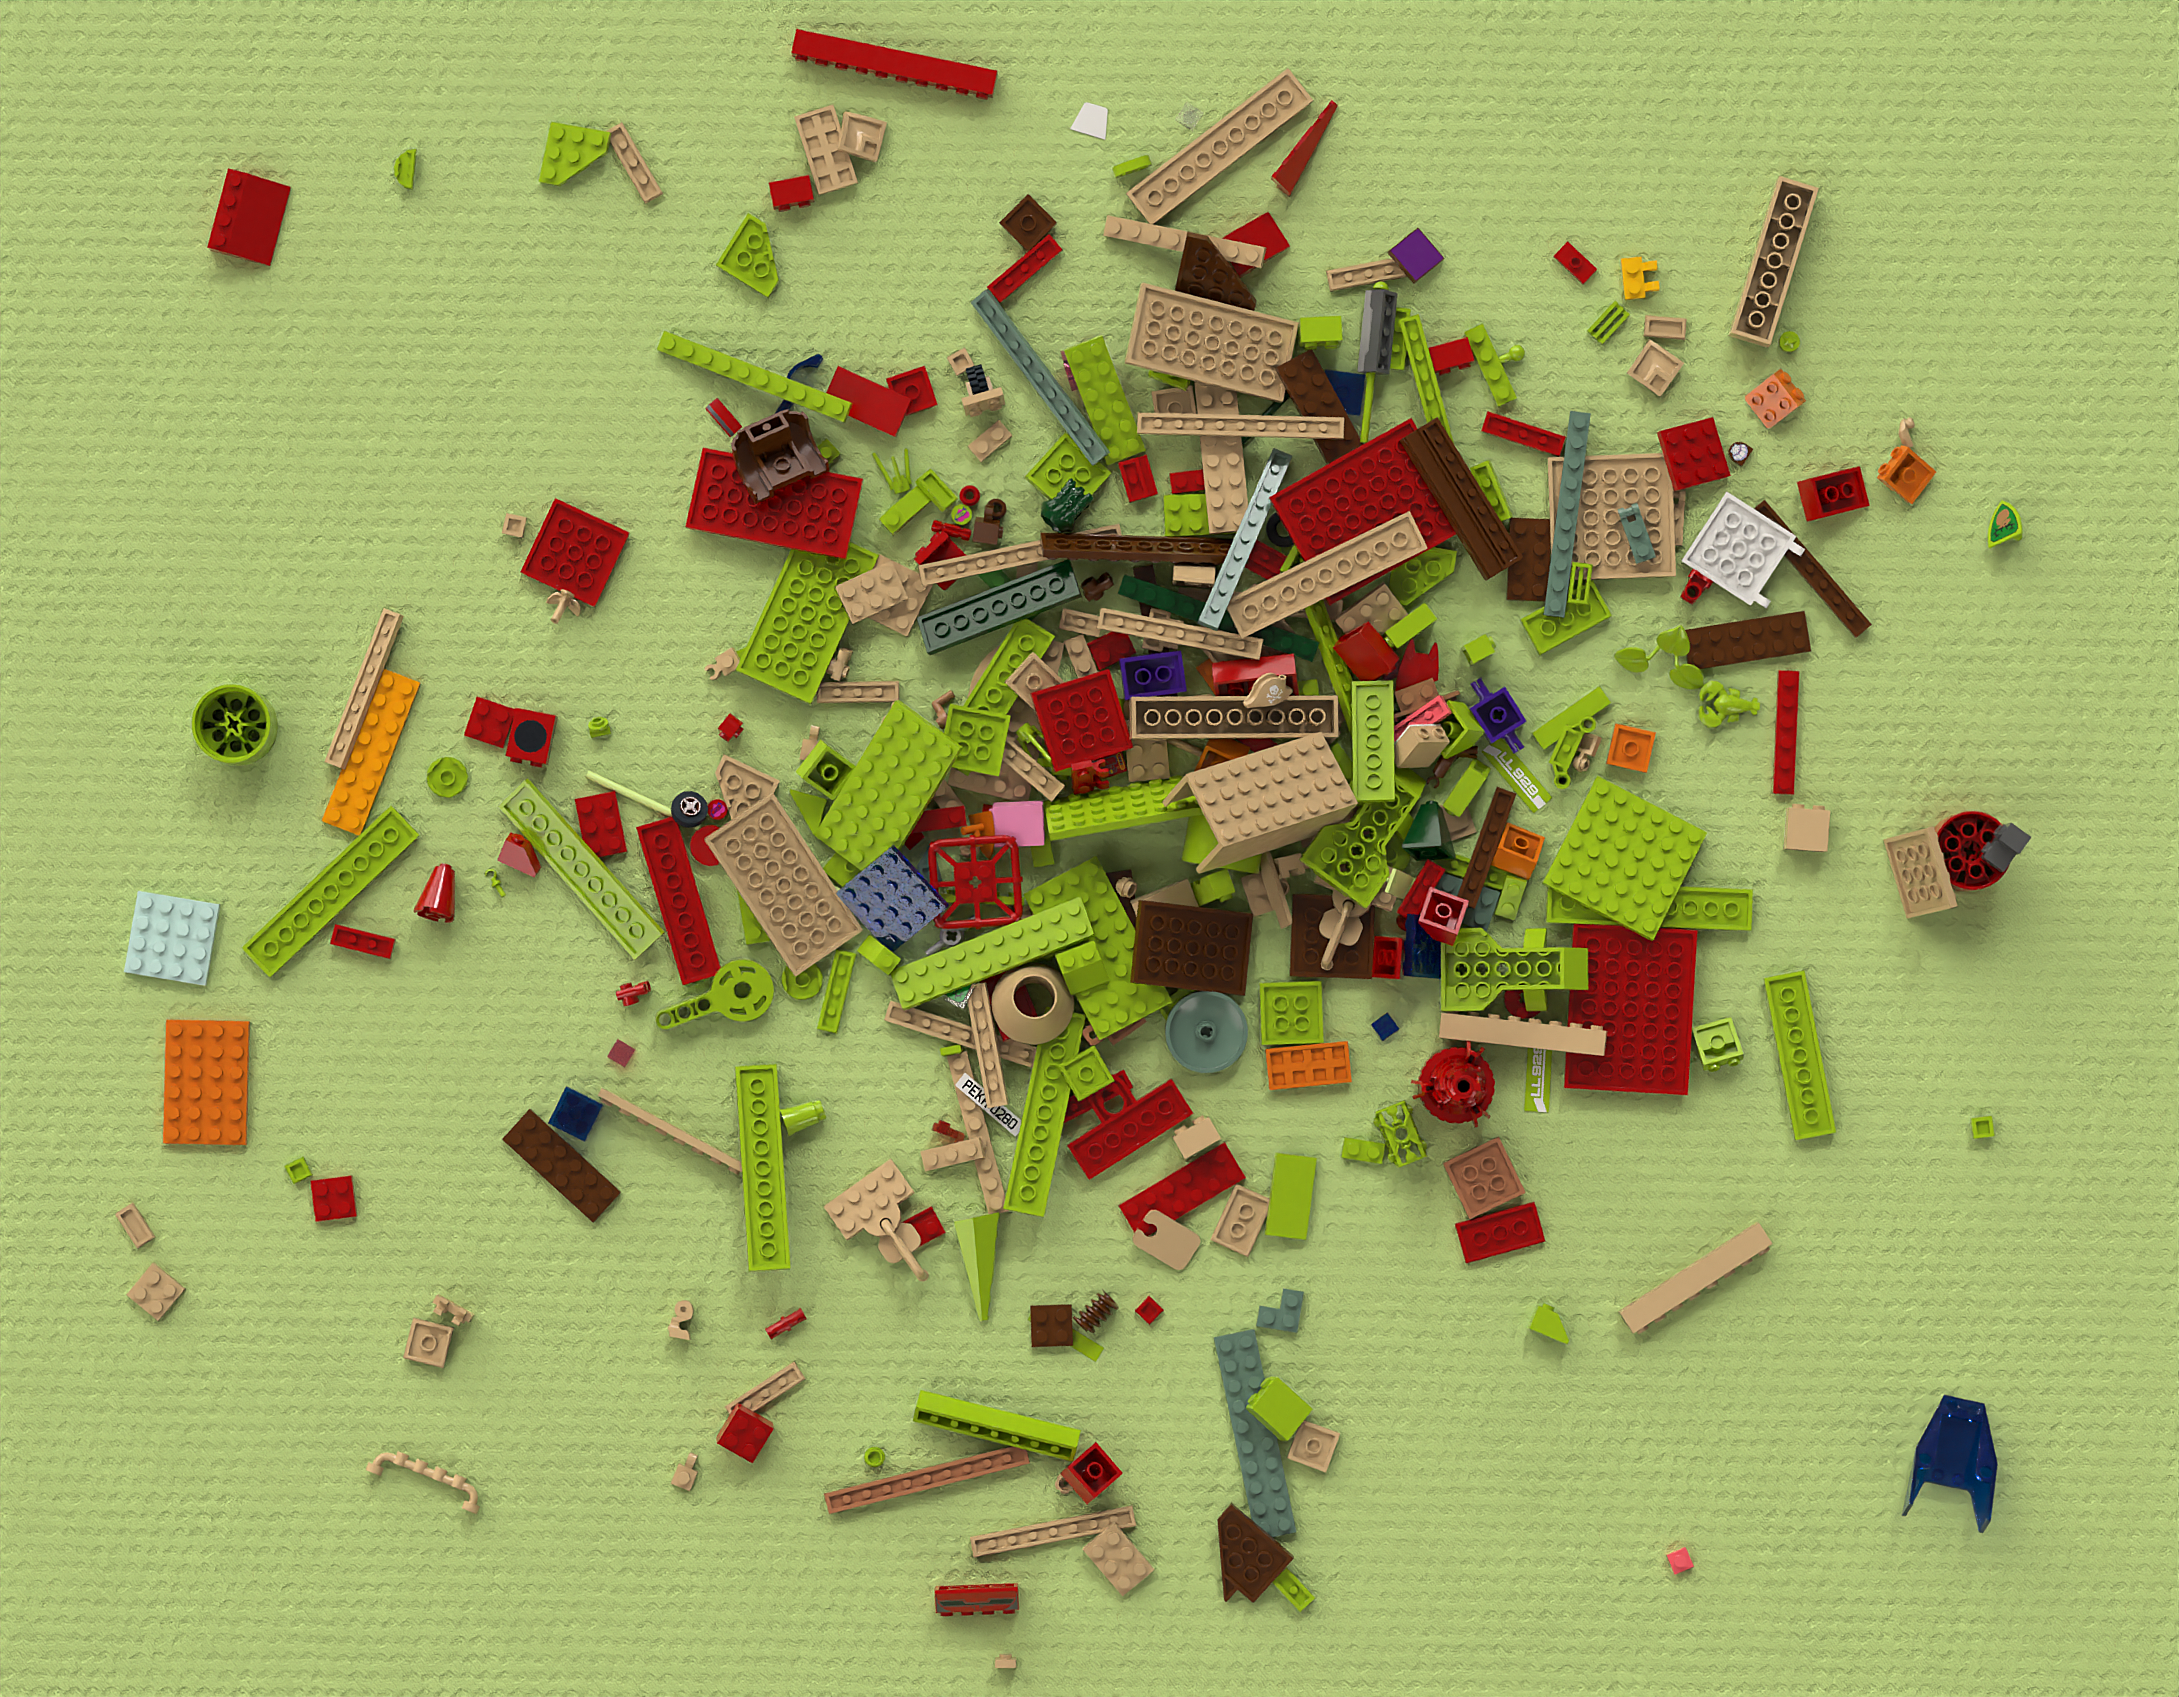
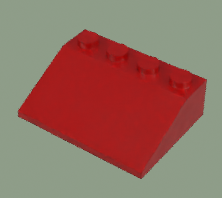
M228 168L207 248L213 252L271 266L291 187Z

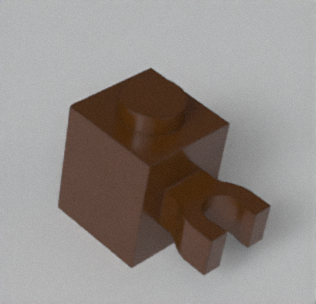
M994 505L985 506L984 518L976 517L972 542L997 545L998 539H1002L1004 527L1000 526V520L992 519Z

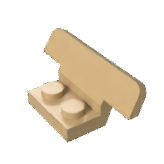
M1267 851L1262 853L1260 863L1262 871L1259 874L1254 873L1240 879L1253 917L1275 910L1280 927L1283 929L1292 924V917L1271 853Z

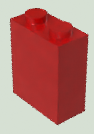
M1369 621L1342 635L1333 646V649L1360 681H1377L1382 674H1390L1396 668L1395 664L1399 660L1396 653Z

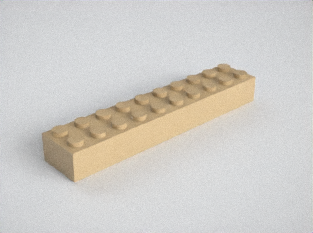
M1247 696L1131 697L1130 739L1303 738L1318 732H1322L1324 738H1337L1338 696H1288L1279 704L1246 708L1243 705Z

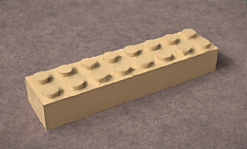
M1781 176L1777 178L1728 336L1766 348L1771 345L1819 188Z

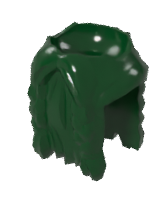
M1072 478L1067 481L1053 500L1044 501L1041 504V517L1053 531L1058 533L1072 532L1075 520L1083 510L1089 507L1094 499L1090 493L1083 494L1085 491L1083 487H1075L1076 482Z

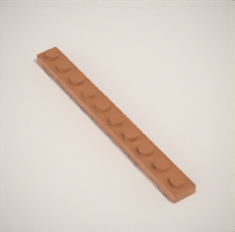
M1009 1446L824 1493L828 1512L832 1514L1029 1464L1030 1461L1027 1450Z

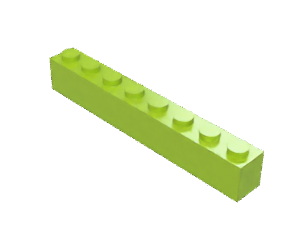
M920 1390L913 1417L914 1422L1072 1462L1081 1432L1078 1429Z

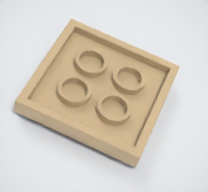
M879 554L874 568L891 561L908 599L868 618L908 637L933 584L922 586L919 573Z

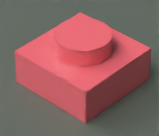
M1686 1547L1666 1554L1674 1574L1694 1567Z

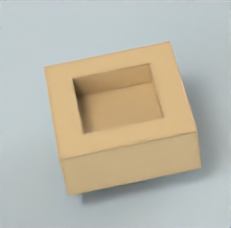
M965 348L947 357L956 376L966 372V368L975 366Z
M506 513L502 534L523 538L527 518Z
M999 1654V1657H995V1668H1016V1657H1012V1654Z

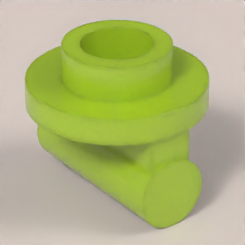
M595 717L588 724L591 738L611 734L609 722L606 718Z

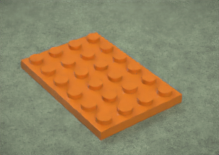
M166 1020L163 1143L247 1145L250 1021Z

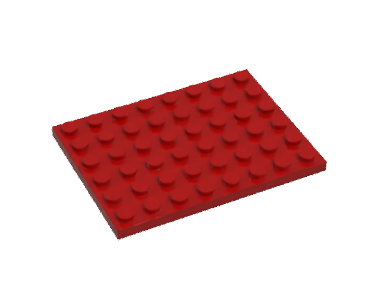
M1412 418L1269 497L1271 504L1304 562L1410 511L1428 549L1325 598L1329 606L1456 535V532L1400 442L1402 438L1418 429Z
M1573 924L1572 948H1588V990H1569L1567 1027H1570V1023L1583 1024L1582 1028L1590 1029L1591 1025L1603 1026V1031H1607L1605 1056L1566 1052L1564 1088L1688 1095L1698 930L1659 928L1654 940L1651 941L1624 926Z

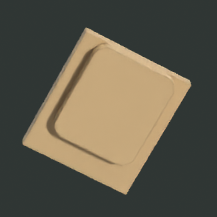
M1440 805L1443 809L1451 841L1476 833L1468 806L1461 816L1458 817L1448 814L1445 811V807Z

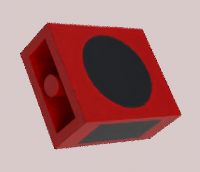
M515 707L506 756L510 757V762L522 764V761L525 760L530 761V766L542 768L543 764L548 765L558 717Z

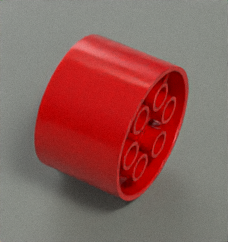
M1967 811L1951 815L1934 827L1938 835L1941 852H1949L1950 857L1944 859L1950 875V883L1953 890L1973 891L1983 889L1996 883L2006 873L2008 867L2004 872H1999L1980 858L1983 855L1981 850L1986 844L1982 839L1983 833L1986 831L1991 834V843L1995 838L1993 833L1999 825H2002L1993 816L1978 811ZM1977 821L1984 823L1979 832H1977L1976 828ZM1952 824L1958 835L1954 836L1946 828ZM1969 825L1972 828L1970 836L1963 834V826ZM1949 838H1953L1956 841V847L1953 850L1947 847ZM1970 846L1973 854L1966 856L1967 853L1964 851V848ZM1954 858L1960 862L1958 870H1954L1951 867V861ZM1973 865L1980 869L1977 877L1972 876L1970 873ZM1985 865L1993 871L1989 877L1985 872ZM1961 871H1965L1963 883L1956 881Z

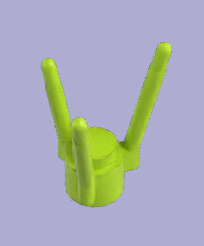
M907 448L904 449L906 478L904 474L900 475L895 457H891L896 477L892 478L893 482L876 453H872L889 484L890 490H894L895 494L911 490L909 485L912 484L910 478Z
M1027 722L1015 732L1018 735L1016 740L1021 744L1024 752L1031 758L1032 756L1025 742L1027 744L1032 742L1048 761L1052 760L1035 740L1036 734L1044 740L1042 732L1035 725L1031 726Z

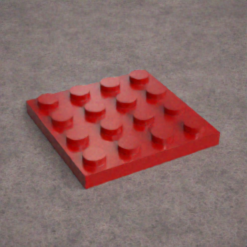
M555 498L520 573L556 590H567L575 595L574 598L596 607L630 532Z
M1109 669L1030 693L1048 754L1052 759L1051 763L1054 772L1070 768L1071 764L1087 760L1093 761L1133 748Z

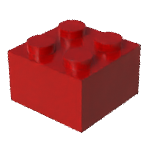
M737 1403L716 1437L717 1444L753 1464L774 1429L773 1422Z
M1095 1442L1060 1474L1088 1505L1119 1478L1123 1472L1098 1443Z

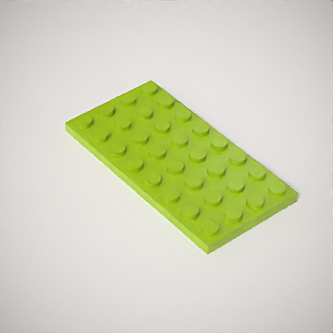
M851 542L846 560L791 549L736 671L811 705L850 621L835 586L872 570L879 555Z
M896 700L815 832L816 837L877 883L881 882L963 747L900 700Z
M1179 775L1165 780L1153 779L1148 783L1142 784L1135 782L1125 787L1113 786L1108 790H1093L1085 794L1074 795L1072 793L1068 797H1056L1053 802L1049 799L1044 801L1050 841L1203 814L1195 796L1172 802L1166 807L1164 806L1162 801L1184 777Z
M1097 856L1023 894L1034 915L1078 897L1083 899L1095 936L1053 953L1057 955L1093 940L1095 941L1110 981L1075 995L1099 1041L1173 1003L1166 988L1163 986L1130 983L1135 929Z

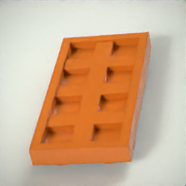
M1348 1041L1265 1049L1269 1090L1352 1082Z

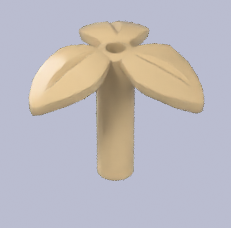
M561 589V593L555 592L548 597L546 603L559 604L551 618L553 623L558 624L567 606L576 616L580 615V605L578 601L572 599L575 597L573 593Z

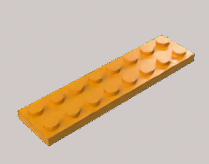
M383 669L346 768L341 770L322 818L323 822L356 835H360L363 832L419 690L420 682Z

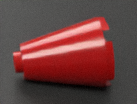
M443 863L440 866H435L414 907L413 912H417L418 916L437 922L443 918L445 919L444 923L454 921L455 871L452 869V866Z

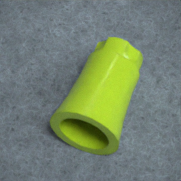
M820 1100L780 1109L788 1136L826 1119Z

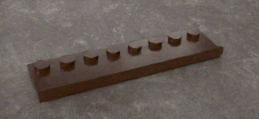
M1438 417L1400 440L1485 581L1523 558Z

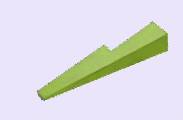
M999 1212L954 1221L979 1321L989 1320L988 1310L989 1303L991 1302L990 1291L991 1284L993 1283Z

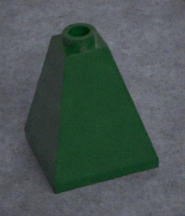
M1427 801L1426 804H1421L1402 844V848L1416 861H1426L1427 859L1445 860L1455 859L1456 857L1443 809L1436 801Z

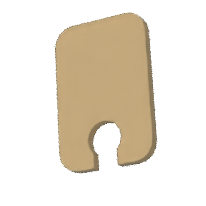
M1157 1210L1149 1211L1143 1220L1148 1224H1154L1157 1227V1232L1154 1236L1148 1237L1137 1228L1133 1235L1134 1244L1176 1270L1184 1269L1200 1245L1199 1236Z

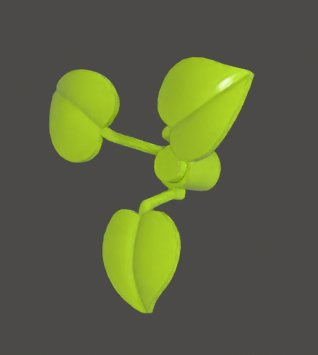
M1682 625L1660 633L1657 637L1658 646L1649 656H1646L1643 649L1636 647L1624 648L1614 654L1617 662L1625 669L1640 673L1648 669V661L1661 648L1666 653H1673L1675 655V669L1669 672L1673 683L1685 689H1699L1704 685V676L1698 667L1691 664L1679 665V656H1685L1690 651L1689 638Z

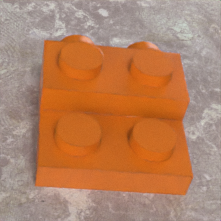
M1901 445L1893 449L1890 454L1892 457L1890 461L1880 466L1878 470L1880 474L1877 476V479L1890 490L1895 491L1907 503L1913 504L1936 471L1909 447Z

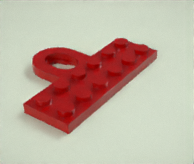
M1111 1074L1114 1082L1087 1097L1089 1104L1101 1123L1067 1144L1089 1180L1194 1114L1172 1079L1167 1080L1136 1100L1126 1083L1120 1077ZM1105 1089H1112L1114 1093L1119 1094L1123 1098V1107L1119 1112L1110 1113L1104 1108L1102 1093Z

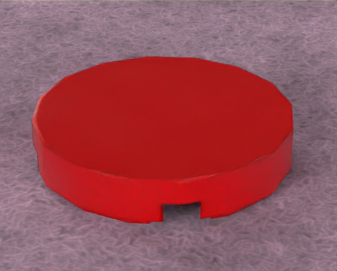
M706 825L699 828L692 836L690 842L691 853L695 860L707 866L720 864L704 838L719 829L715 825Z

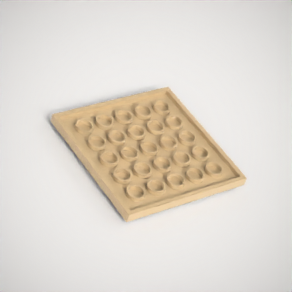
M1663 453L1585 456L1572 562L1593 564L1591 580L1676 577L1673 486ZM1548 457L1551 554L1564 457ZM1634 503H1637L1656 555V558L1639 564L1635 563L1617 511L1620 508H1629ZM1634 515L1627 517L1629 523L1636 520ZM1576 567L1574 580H1578L1580 567ZM1584 568L1583 580H1587L1588 568Z

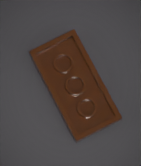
M1510 518L1509 535L1523 558L1508 567L1506 600L1545 602L1550 566V519Z

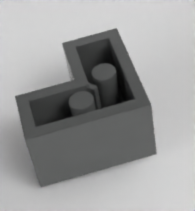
M2013 823L1999 825L1993 833L1995 836L1991 843L1987 842L1981 850L1983 855L1980 858L1999 872L2006 870L2013 858L2021 853L2031 839V836Z

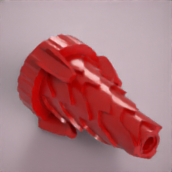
M1466 1041L1465 1048L1451 1047L1433 1054L1421 1068L1418 1081L1411 1079V1083L1418 1084L1419 1093L1413 1095L1412 1098L1420 1097L1425 1109L1429 1110L1432 1116H1436L1441 1121L1457 1124L1472 1121L1474 1128L1478 1127V1118L1482 1115L1488 1119L1491 1117L1485 1111L1488 1105L1491 1104L1492 1096L1495 1092L1494 1074L1489 1068L1490 1065L1481 1056L1485 1049L1481 1047L1475 1052L1471 1050V1042ZM1461 1080H1465L1469 1084V1089L1466 1092L1458 1090V1083Z

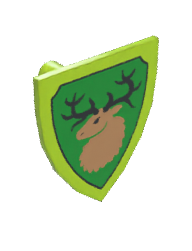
M2003 500L1995 509L1988 528L1989 549L2012 538L2016 541L2022 539L2021 517L2016 508Z

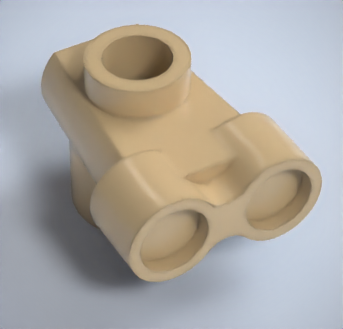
M843 647L839 649L837 659L832 658L826 673L831 675L832 679L840 681L843 677H847L850 666H847L851 659L853 651Z

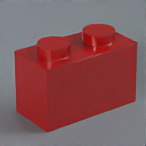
M809 175L769 182L774 210L778 209L779 212L791 210L790 207L798 205L799 208L811 206V203L815 202Z
M1468 337L1428 348L1434 372L1439 373V376L1451 373L1450 369L1458 367L1459 370L1470 368V364L1474 362Z

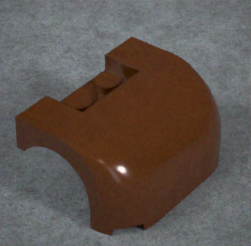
M786 409L737 431V435L731 443L737 472L755 504L773 497V491L806 476L813 479L829 472L828 460L822 456L811 434L808 417L803 411L800 413Z

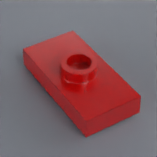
M1568 241L1553 256L1582 285L1597 270Z

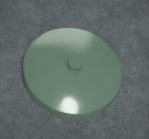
M1196 991L1181 998L1171 1009L1165 1025V1038L1173 1057L1187 1069L1200 1073L1218 1072L1232 1065L1242 1054L1248 1037L1247 1021L1239 1005L1227 995L1213 991Z

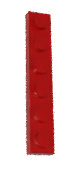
M1778 670L1772 794L1794 795L1799 671Z

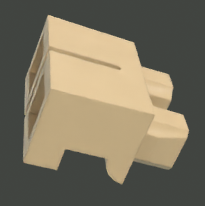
M1301 853L1273 860L1279 880L1290 877V874L1292 876L1304 874L1305 870L1309 869L1307 865L1299 860Z

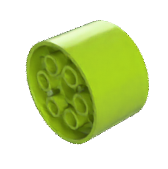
M226 684L211 689L198 701L192 715V732L200 749L209 757L230 765H247L258 761L270 751L277 737L278 721L273 706L263 695L241 685ZM224 696L228 707L224 708L217 699ZM251 696L256 701L248 709L247 702ZM236 700H241L242 708L239 711L233 709V703ZM218 710L224 712V718L221 721L215 719V713ZM254 710L260 712V718L257 721H252L250 717ZM231 719H233L236 722H239V724L237 725L238 731L234 728H230V726L233 725ZM204 721L215 723L216 728L204 729ZM266 722V729L257 728V724ZM221 730L224 733V738L222 741L217 742L215 740V733ZM253 731H258L260 734V738L256 742L250 739ZM236 741H240L242 744L239 752H234L232 748L233 743ZM248 742L254 749L249 754L246 748ZM227 743L224 755L219 754L217 751L223 744Z
M1204 814L1188 818L1182 861L1200 864L1219 844ZM1262 853L1219 868L1259 874Z

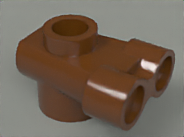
M1106 571L1097 580L1093 576L1088 577L1082 582L1080 587L1083 589L1085 598L1090 602L1093 599L1097 601L1102 598L1104 591L1110 589L1114 583L1112 577Z

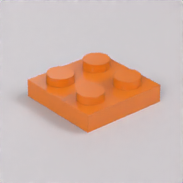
M1615 724L1606 764L1647 773L1656 732Z

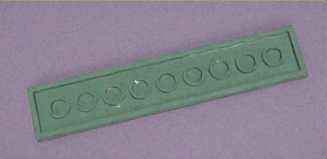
M1250 1329L1214 1337L1251 1519L1271 1537L1295 1533L1296 1527L1277 1437L1245 1409L1249 1404V1398L1254 1393L1257 1394L1261 1389L1260 1385L1265 1380L1255 1330Z

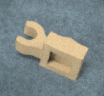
M811 726L809 740L803 739L800 759L805 760L819 742L820 727Z
M690 1452L685 1465L678 1464L671 1484L688 1491L691 1490L698 1473L697 1470L693 1469L698 1455Z

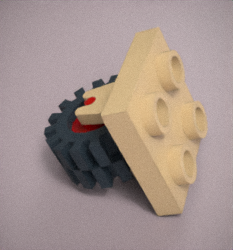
M981 364L966 368L969 382L965 384L969 396L961 398L966 416L974 417L988 409L990 411L1001 409L1002 405H1005L1002 388H992L990 377H985Z

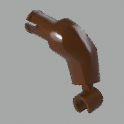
M1472 746L1448 759H1444L1441 754L1433 769L1434 776L1428 777L1426 784L1428 785L1431 779H1436V784L1433 788H1437L1440 784L1439 778H1444L1452 764L1459 757L1477 759L1478 746Z

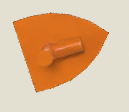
M987 811L968 815L970 826L961 828L962 835L972 834L975 837L994 836L995 828L992 812ZM994 844L976 845V847H980V850L988 860H991Z

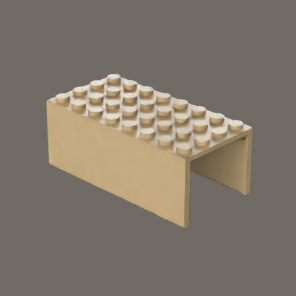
M1322 732L1188 773L1162 801L1166 807L1172 802L1195 796L1219 843L1196 868L1198 874L1316 836L1324 826L1339 824L1358 804Z

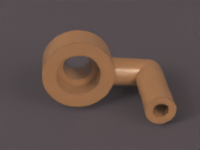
M951 690L932 702V707L938 716L936 722L942 730L945 728L947 713L942 705L955 697Z

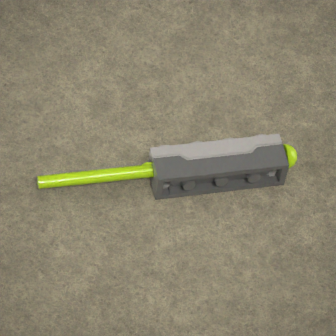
M1382 281L1375 283L1373 286L1374 290H1366L1357 371L1365 373L1367 378L1360 443H1367L1369 438L1375 375H1389L1398 293L1388 291V285Z

